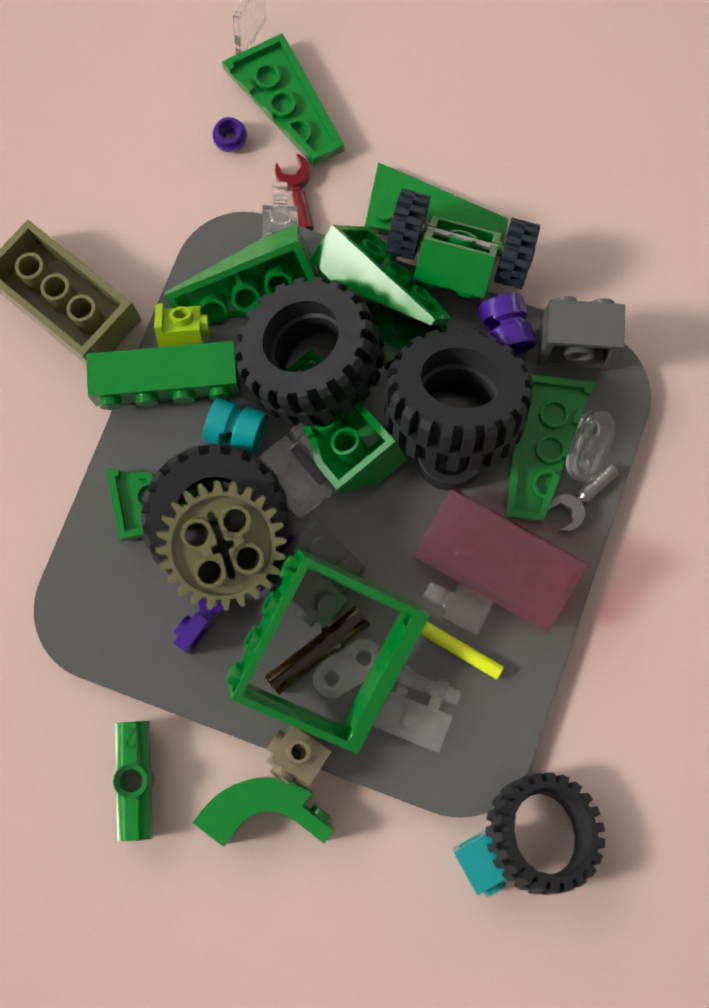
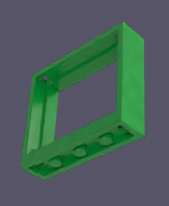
M298 548L295 556H289L281 569L280 578H282V581L276 593L271 591L262 607L264 616L258 628L252 627L244 642L246 652L240 663L235 662L231 666L226 678L227 688L232 701L358 754L430 615L421 606ZM307 569L400 612L342 724L249 684Z

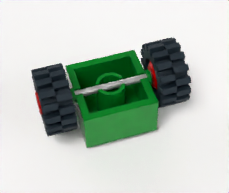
M402 188L391 220L385 252L414 260L421 236H424L414 280L421 281L422 285L432 289L444 287L455 290L458 295L465 298H484L495 258L501 253L494 282L518 289L523 288L528 270L533 261L541 225L512 217L503 245V242L500 241L501 233L435 215L432 216L430 223L425 222L431 196Z

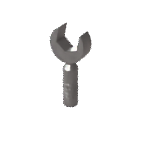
M608 464L578 492L577 497L570 494H562L551 501L548 511L557 506L570 511L571 523L559 531L560 533H570L582 524L585 518L583 503L590 502L619 475L618 470L613 465Z

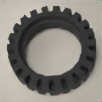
M551 772L525 776L505 786L500 791L501 795L496 796L491 803L495 808L488 811L486 820L491 821V825L485 827V836L492 837V843L487 844L489 853H496L497 858L492 860L497 869L503 868L505 871L502 876L507 881H515L514 887L519 890H528V893L534 895H554L569 892L587 883L586 879L593 877L597 871L593 866L601 864L603 855L597 851L605 848V839L599 838L598 833L604 832L605 828L603 822L596 823L594 818L601 815L598 806H589V803L593 800L588 792L580 793L582 786L577 782L569 783V777L555 776V773ZM542 794L553 798L562 805L572 822L575 834L574 853L568 865L557 873L549 874L536 870L527 863L517 845L514 832L516 812L521 803L532 795Z

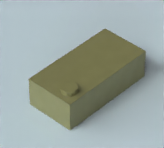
M27 220L0 248V294L85 364L86 354L113 351L142 320L132 302L31 221Z

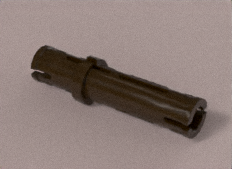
M353 606L351 610L329 627L326 626L325 629L320 628L322 631L320 634L287 658L278 667L267 673L265 678L280 695L336 650L338 653L343 650V644L370 624L357 607Z

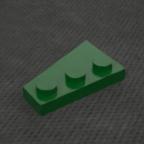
M106 468L119 540L125 542L143 538L144 534L141 525L142 500L154 474L147 472H122L117 469ZM214 480L201 483L207 492H212ZM219 481L222 486V490L225 491L223 481ZM198 485L189 491L194 498L199 496ZM185 498L182 500V506L186 504ZM229 511L225 514L223 520L231 518ZM208 512L209 523L217 522L214 512ZM198 522L192 523L187 528L203 524Z

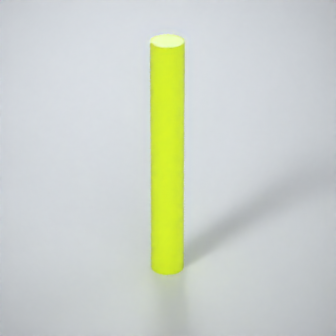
M428 621L420 634L496 680L504 668L501 664Z

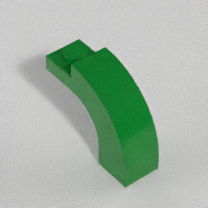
M269 776L248 779L224 789L209 801L193 822V824L223 847L230 842L241 825L249 817L261 812H278L290 817L324 844L335 829L329 824L333 818L316 804L311 809L305 805L313 794L312 790L302 787L295 781L287 784L277 777Z

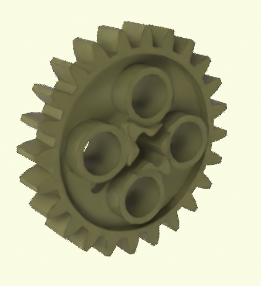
M214 480L212 492H207L203 484L200 483L198 484L199 496L194 498L185 490L183 495L186 504L182 506L172 501L171 506L176 515L174 517L162 516V520L170 527L169 530H160L156 533L159 538L166 540L165 545L156 547V553L168 556L167 559L159 564L160 570H173L167 577L166 582L168 585L178 581L181 582L177 590V594L180 597L188 591H192L191 603L193 605H196L204 597L206 598L208 610H212L216 600H220L226 611L229 609L230 599L235 598L238 604L244 607L245 594L249 593L257 600L259 599V594L256 587L259 584L269 589L272 587L266 578L268 573L280 575V571L272 564L274 560L285 559L286 556L277 551L276 546L287 543V540L284 537L275 536L274 532L280 530L284 525L280 521L271 522L269 520L277 511L274 507L261 509L266 499L263 495L256 497L253 501L250 500L252 494L251 487L247 486L241 494H238L236 482L231 481L227 491H223L220 482ZM232 509L241 510L244 516L243 524L236 530H228L223 524L225 514ZM208 512H214L222 537L226 541L231 540V544L226 546V551L235 572L234 578L228 577L220 553L217 550H211V547L216 545V538L207 517ZM198 522L205 525L207 533L203 541L190 543L185 539V530L190 524ZM245 547L254 548L257 555L255 562L248 567L239 566L236 561L238 552ZM205 561H215L219 564V573L212 580H203L198 576V569Z

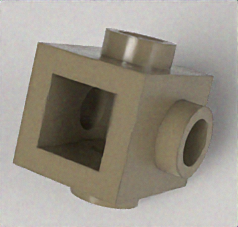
M290 726L285 733L280 729L276 732L266 748L271 752L266 762L273 766L270 772L278 779L287 784H290L293 780L305 788L311 785L331 751L317 742L319 737ZM292 749L297 751L299 755L298 760L292 756Z

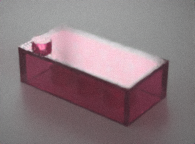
M455 487L449 491L414 554V557L548 633L588 566L585 560Z

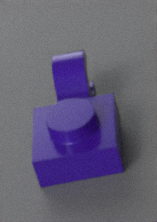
M202 597L198 602L199 612H196L192 618L189 615L186 616L176 628L174 634L178 637L173 644L191 655L213 626V621L225 612L221 601L218 606L208 610L206 598Z

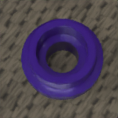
M225 117L219 120L212 132L215 145L224 152H235L241 149L247 140L245 126L233 117ZM227 134L236 135L232 139H225V136Z

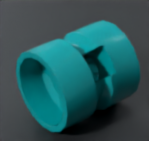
M217 397L212 403L205 421L203 442L207 444L236 446L256 455L264 437L268 414L251 407L240 410L238 403Z

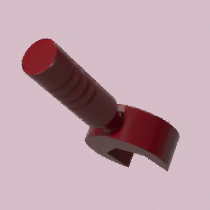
M296 154L300 165L297 173L283 174L278 163H276V180L284 190L293 191L292 200L299 226L313 230L314 225L305 192L302 190L310 179L309 164L303 156Z

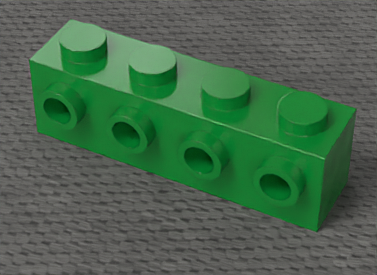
M234 341L86 354L88 397L95 406H99L103 410L120 409L122 404L136 403V405L141 407H151L158 405V401L173 400L175 403L185 404L194 402L195 398L210 397L212 400H215L217 397L226 400L230 399L232 394H240L238 360L235 358Z

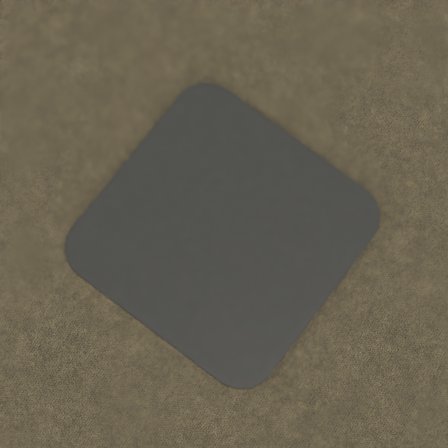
M255 212L224 214L206 222L195 230L183 244L157 304L163 303L164 309L171 308L165 297L166 291L263 237L295 224ZM298 226L312 256L325 235ZM395 259L394 262L403 268H409L415 274L416 266ZM414 279L411 281L414 285L421 283V281ZM444 287L440 289L429 288L432 296L451 317L447 323L448 328H458V331L468 332V329L479 331V335L484 337L490 333L482 328L477 309L485 301L499 296L498 294L486 291L484 298H465L458 295L455 290ZM360 295L364 303L373 301L367 297ZM527 304L525 305L528 316L524 321L532 324L537 344L531 350L515 356V358L520 357L528 368L527 372L533 375L595 382L552 500L562 494H570L577 497L578 492L608 464L613 465L619 472V475L590 502L583 503L585 518L582 524L570 533L559 532L571 523L570 511L561 506L548 511L542 523L505 519L512 452L505 458L501 457L500 462L489 467L484 465L478 478L464 489L447 491L435 488L425 481L418 470L417 461L405 453L406 447L404 446L400 449L407 458V461L382 482L339 493L316 466L310 441L305 434L300 420L298 424L293 425L284 422L281 417H275L269 413L245 384L240 373V394H232V397L227 399L238 403L240 410L251 407L268 414L266 430L256 456L273 470L279 478L278 481L281 487L285 490L288 499L286 500L287 509L290 513V523H287L286 530L287 537L290 534L296 537L311 518L317 520L365 565L358 574V577L421 606L430 615L429 623L504 666L496 680L420 635L359 753H353L321 738L317 741L331 751L320 770L432 813L448 817H473L487 813L495 808L491 803L496 796L501 795L500 791L505 786L527 776L650 411L651 391L646 371L639 358L625 343L622 352L610 370L537 366L539 324L545 311ZM155 310L138 349L159 347L154 330ZM245 317L226 318L223 322L210 323V336L204 337V343L234 341L236 347V344L240 343L237 339L241 325L245 326L247 323ZM322 332L301 340L288 354L284 364V371L312 348L325 360L333 351L338 334ZM383 366L381 369L377 368L381 377L375 387H369L368 390L371 394L362 404L392 437V433L387 430L385 424L384 403L388 370H385ZM441 391L431 394L437 401L451 407L475 408L484 405L477 398L459 391ZM210 397L195 398L194 402L185 404L175 403L173 400L158 401V405L151 407H141L136 405V403L122 404L120 409L112 410L37 587L34 599V622L39 640L52 660L72 675L266 749L279 729L285 733L291 725L232 701L227 688L226 678L231 666L235 662L240 663L246 652V649H244L245 639L252 627L258 628L264 616L262 607L267 598L266 594L271 588H265L262 592L257 589L259 599L257 600L249 593L245 594L244 607H241L235 598L230 599L229 609L213 621V626L191 655L173 644L178 637L174 632L186 616L189 615L192 618L196 612H199L198 603L196 605L191 603L192 591H188L181 597L177 594L181 584L180 581L168 585L166 582L168 572L160 570V567L152 558L151 551L146 547L144 538L125 542L119 540L106 472L107 468L117 469L122 472H147L155 475L166 461L173 456L195 446L207 445V443L203 442V429L214 400L210 399ZM438 465L435 468L447 475L460 474L466 470V468H458L457 472L446 471V467ZM223 481L225 491H227L230 483ZM237 488V493L241 494V491ZM232 509L229 511L231 518L223 520V524L228 530L240 528L244 521L242 511ZM217 522L210 523L216 538V545L211 547V550H217L218 552L226 551V546L231 544V540L226 541L222 537ZM205 525L186 528L185 538L190 543L203 541L207 533ZM347 588L343 595L349 600L327 626L329 627L345 615L353 606L357 607L370 625L343 644V650L339 653L337 650L279 695L269 684L265 675L322 632L320 629L322 627L317 623L311 628L294 614L298 607L290 602L249 684L342 724L400 612ZM216 600L213 607L218 606L220 600ZM292 749V756L298 760L299 755L297 751Z

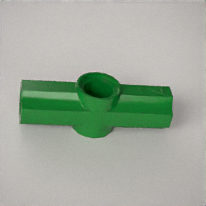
M150 721L115 723L116 772L113 777V786L117 795V841L127 842L153 839L152 787L155 778L151 770ZM132 769L137 770L142 776V785L137 791H132L126 785V776Z

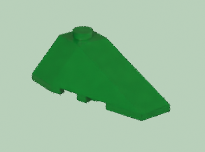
M295 224L263 237L165 292V297L171 308L200 306L202 315L208 314L209 323L223 322L226 318L245 317L251 308L254 310L259 305L258 300L263 295L267 294L269 296L276 291L275 287L283 283L287 286L294 284V279L307 278L308 281H313V277H318L315 265L309 261L312 257L298 225Z
M332 225L309 260L319 269L318 274L320 277L327 278L329 283L332 280L346 284L348 289H353L364 297L429 325L447 324L451 319L449 314L428 290L411 282L414 278L413 272L409 268H403L394 262L398 256L387 254L385 252L386 242L368 226Z
M312 348L285 371H305L317 366L324 360ZM360 401L353 406L355 409L348 415H345L344 412L337 415L336 421L325 424L323 420H318L315 426L303 425L314 453L312 455L316 466L339 493L379 484L407 461L396 441Z

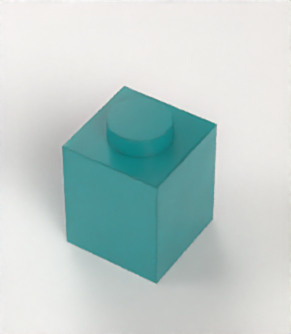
M485 830L451 849L477 896L484 892L486 897L504 889L507 884L504 881L506 879L502 876L505 870L503 868L497 869L492 861L497 856L495 852L489 853L487 844L492 843V839L490 836H485Z

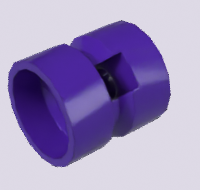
M520 293L499 295L485 301L478 307L477 311L482 328L490 332L488 335L497 338L500 345L504 346L507 344L512 348L516 356L536 346L537 341L532 324L524 321L528 316V311L524 298Z

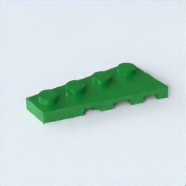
M283 33L221 61L226 73L313 166L344 152V144Z
M378 162L365 226H368L374 233L388 236L397 200L403 188L431 196L425 222L430 223L432 216L435 215L501 233L500 241L504 245L508 218ZM421 236L420 242H423L424 236Z

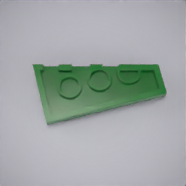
M530 374L533 383V397L523 436L512 452L505 519L542 523L544 521L595 382Z

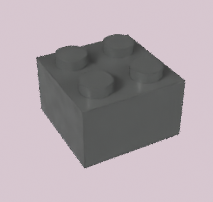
M559 296L555 299H549L539 324L537 366L610 370L624 348L626 304H617L607 298L595 299L592 302L577 301L572 296Z

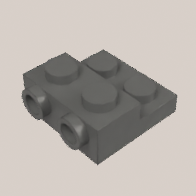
M313 518L306 523L282 552L286 556L285 559L276 560L273 563L281 572L286 559L289 556L294 557L299 548L356 576L365 567L322 524ZM307 569L291 600L298 607L294 614L311 628L317 623L325 629L349 600L343 595L348 587ZM268 573L266 578L273 585L269 592L273 591L276 593L282 578H280V575Z

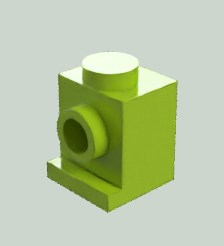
M163 303L155 304L154 330L158 346L167 347L204 343V337L210 336L208 314L202 315L200 306H180L164 309Z

